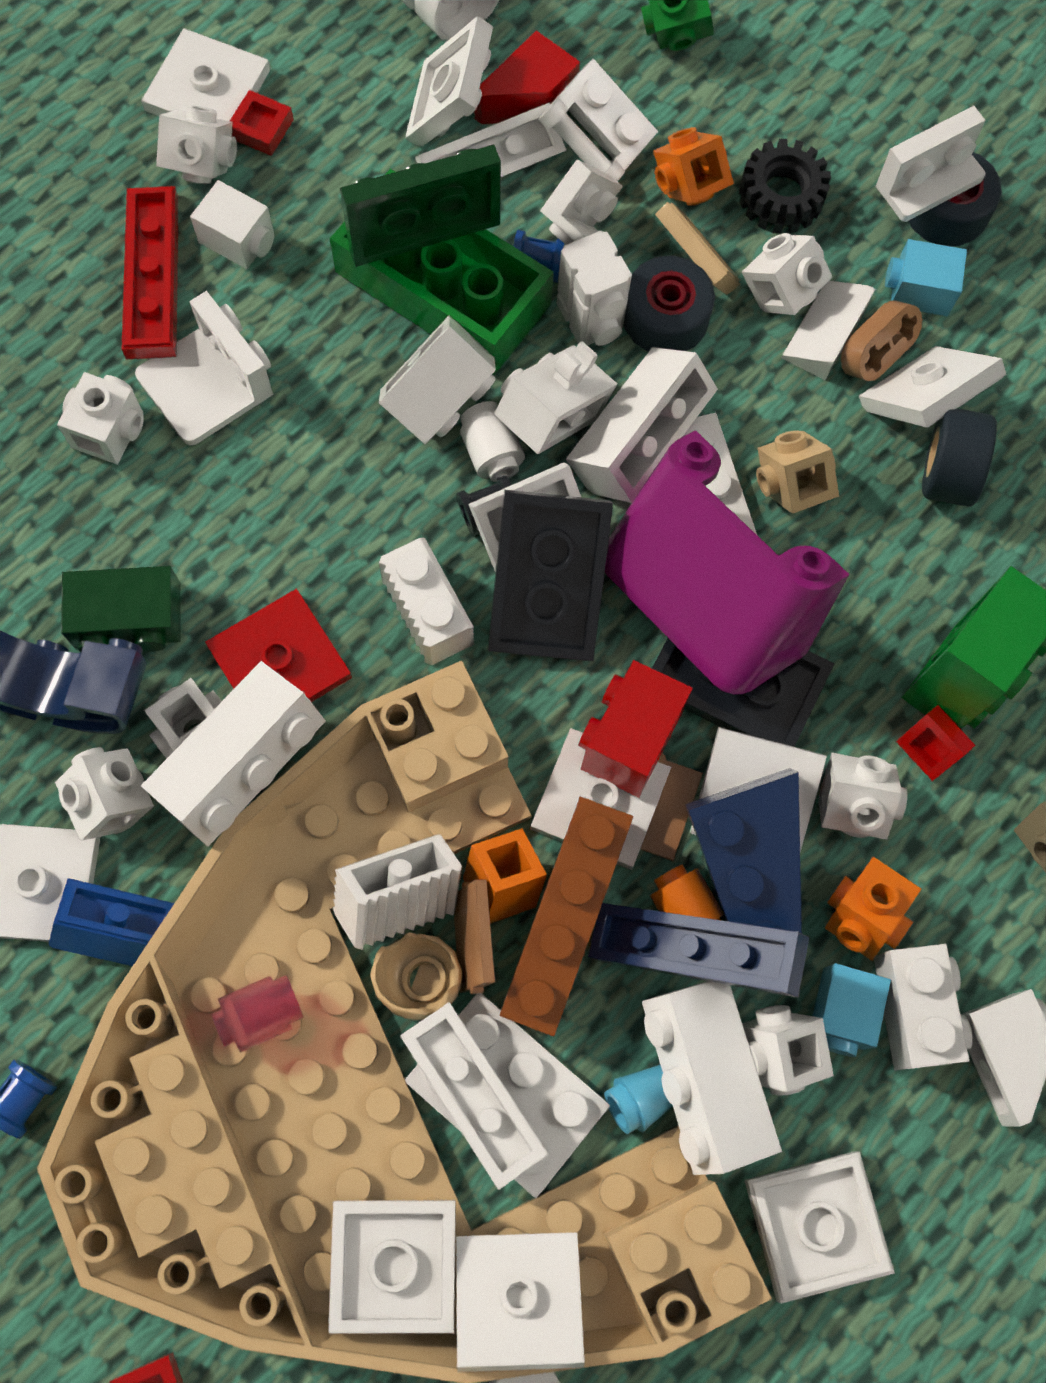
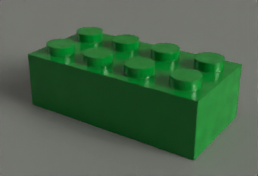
M390 168L385 175L395 171ZM345 221L330 237L334 267L337 274L429 334H432L450 315L494 357L496 371L492 375L497 373L551 305L554 272L487 229L355 267L349 250Z

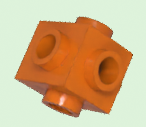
M695 127L686 128L671 134L668 137V144L653 151L657 167H655L657 184L661 191L671 199L686 202L687 205H697L710 200L714 193L734 184L722 136L697 132Z
M873 856L855 882L845 876L830 897L827 904L836 910L825 926V929L837 936L838 940L846 948L854 952H860L873 961L884 944L895 950L913 924V921L906 917L905 913L921 891V888Z

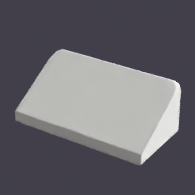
M828 281L814 300L783 353L782 359L826 380L845 343L850 338L868 307L876 289L868 285Z

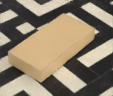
M667 202L655 214L695 264L703 268L716 288L727 295L740 285V279L683 211L673 203Z

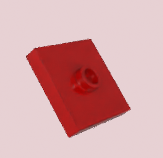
M297 588L205 641V644L233 689L260 661L301 690L311 702L352 678L351 672Z

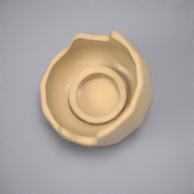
M410 932L391 945L379 948L370 973L377 998L394 1015L411 1021L424 1020L448 1002L452 1004L458 997L463 975L455 951L437 936L416 935ZM420 966L411 987L410 976L414 969Z

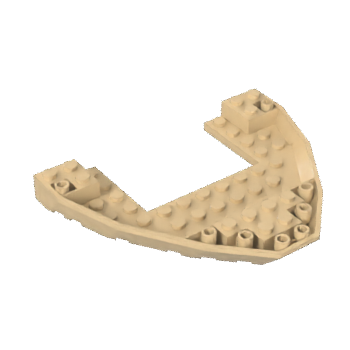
M462 660L359 706L239 813L232 825L221 833L108 1002L37 1167L80 1287L243 1350L457 1383H477L578 1368L458 1372L456 1236L577 1232L584 1368L663 1357L772 1299L716 1183L708 1180L706 1175H693L691 1165L684 1158L680 1148L679 1125L539 1195L537 1198H533L472 1230L332 914V911H334L333 907L335 906L333 901L335 899L334 892H336L334 887L336 884L334 877H337L335 869L437 834L442 836L451 851L456 854L471 847L473 844L489 839L531 819L532 815L508 768L509 756ZM456 1200L454 1333L329 1334L333 1201Z

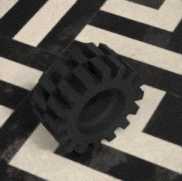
M788 138L779 139L777 148H774L772 141H768L763 144L762 151L756 148L752 152L750 160L746 162L739 187V194H741L739 202L741 208L748 207L746 216L750 221L759 216L758 227L765 230L767 224L771 223L774 224L773 233L781 234L784 225H788L789 233L798 232L800 223L804 228H807L812 224L814 218H818L830 188L831 172L825 171L828 163L824 157L815 161L818 150L811 146L807 152L802 151L804 142L799 140L795 141L794 147H788ZM776 176L787 177L800 185L802 193L791 197L782 196L773 192L766 182Z

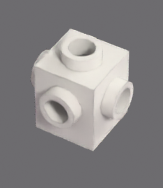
M187 106V112L174 110L159 115L156 166L182 172V178L190 182L211 183L213 178L226 173L228 167H232L234 164L237 142L235 137H231L233 122L217 119L216 110L200 106Z
M788 233L779 234L768 240L763 246V252L742 271L758 306L763 311L795 315L802 307L812 303L818 295L817 292L832 278V274L824 259V252L814 236L790 235Z
M84 372L77 387L70 389L63 402V414L57 426L71 448L118 465L129 441H134L139 436L144 416L132 387L125 381L111 375L100 378Z
M190 678L180 686L166 691L153 705L144 710L157 727V730L149 736L167 759L222 701L214 690L204 696L192 678ZM198 724L196 727H194L193 729H191L190 731H188V729H189L192 725Z
M97 747L83 751L71 760L72 766L55 782L59 791L60 802L63 808L68 811L80 841L123 832L131 828L154 807L148 792L141 787L144 779L141 772L137 769L128 748L104 752L103 748Z
M831 753L819 794L821 827L843 831L857 838L871 836L887 840L893 820H901L903 818L907 805V789L900 785L896 765L889 764L875 756L857 758Z
M777 1005L757 1010L755 1012L756 1019L742 1023L761 1086L770 1088L771 1094H795L803 1091L807 1085L834 1076L823 1018L791 1013L789 1006Z

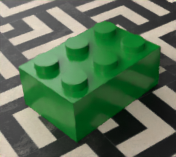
M1010 566L957 622L901 698L924 715L939 705L960 729L966 725L975 729L988 713L993 715L1007 698L1011 700L1017 695L1032 675L1028 667L1038 655L1043 657L1046 654V590Z

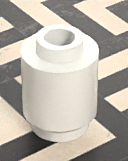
M487 401L470 407L461 415L462 427L460 434L477 475L480 478H490L491 481L496 482L499 477L507 476L509 479L519 471L518 466L524 461L525 454L516 434L494 415L498 404L493 401Z

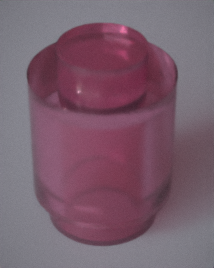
M271 975L219 997L218 1001L221 1010L211 1014L224 1047L235 1043L240 1053L292 1030L291 1023L304 1018L287 975L272 980Z

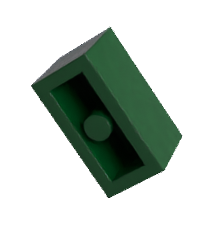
M171 566L62 572L61 634L74 648H79L80 652H82L85 641L108 645L111 638L137 644L143 648V652L164 650L166 643L181 642L180 581Z

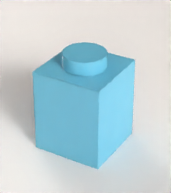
M908 239L900 257H892L888 265L885 287L893 288L891 301L895 300L915 305L921 312L948 316L962 293L967 249Z
M836 963L823 968L813 1017L823 1018L829 1051L856 1057L858 1049L877 1048L891 979Z

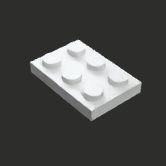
M476 994L459 1014V1018L549 1154L514 1179L534 1198H537L610 1105L514 1021L499 1016L501 1010L483 994ZM417 1064L406 1077V1083L460 1131Z

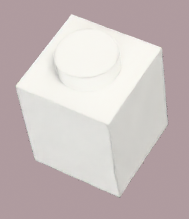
M219 180L190 216L200 244L246 269L249 268L257 256L259 258L264 257L269 252L274 241V231L268 207Z

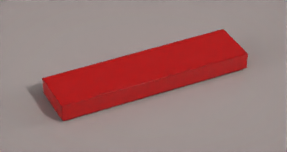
M176 186L127 188L122 352L126 360L176 357L178 286V193Z

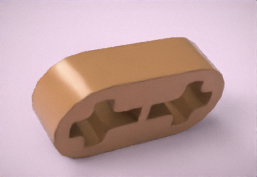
M895 300L888 301L882 305L845 343L841 355V365L845 374L866 381H875L881 377L917 340L922 327V313L920 309L915 305Z

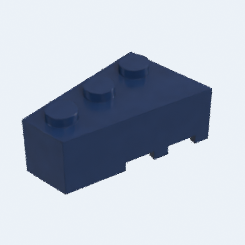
M788 768L685 804L726 921L802 933L799 772Z

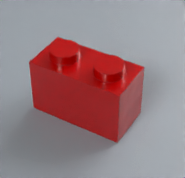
M633 660L624 678L617 674L613 676L601 702L608 706L601 720L591 717L580 738L578 746L586 750L581 770L597 778H602L616 785L617 788L640 798L685 709L693 688Z

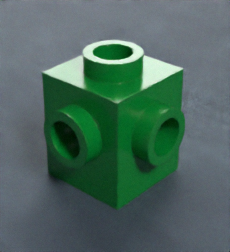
M649 0V5L641 7L647 36L656 34L660 49L684 50L693 46L696 40L714 35L708 0Z

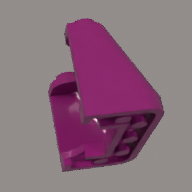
M695 430L676 440L668 448L609 536L605 573L716 687L730 694H745L807 654L850 574L824 551L812 546H797L778 556L706 487L717 477L721 466V459L715 448Z

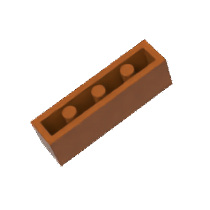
M579 797L499 1016L553 1037L555 1036L634 816L587 798Z

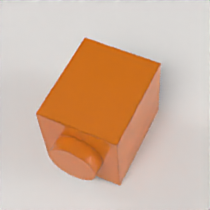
M523 828L471 845L463 880L464 882L487 880L491 924L536 908L547 873Z

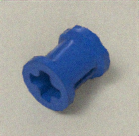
M517 230L514 247L554 272L553 283H558L561 250L566 244L559 239L555 242L527 237L525 231Z
M14 1059L8 1067L11 1074L0 1088V1130L21 1139L27 1131L24 1125L42 1098L45 1095H52L58 1086L29 1065Z

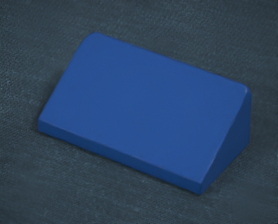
M68 878L53 922L48 944L55 949L133 966L174 903Z

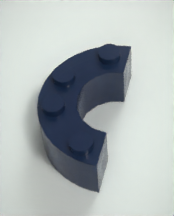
M0 631V711L35 721L38 715L54 718L52 725L82 732L98 734L121 733L126 729L147 663L142 656L143 648L126 640L111 638L108 645L85 641L82 652L74 653L69 652L68 648L55 642L37 640V643L33 644Z

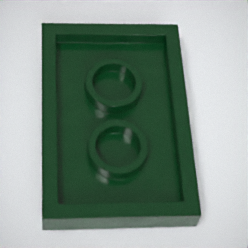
M495 145L479 149H465L454 156L426 164H412L401 171L376 178H363L351 185L341 187L340 194L349 250L355 267L499 226L501 211V160Z

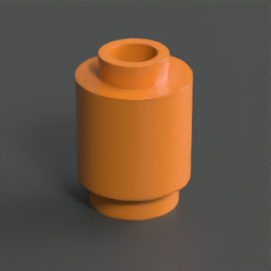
M683 864L654 880L659 890L651 894L650 897L658 911L721 920L720 917L725 915L698 868L688 873Z

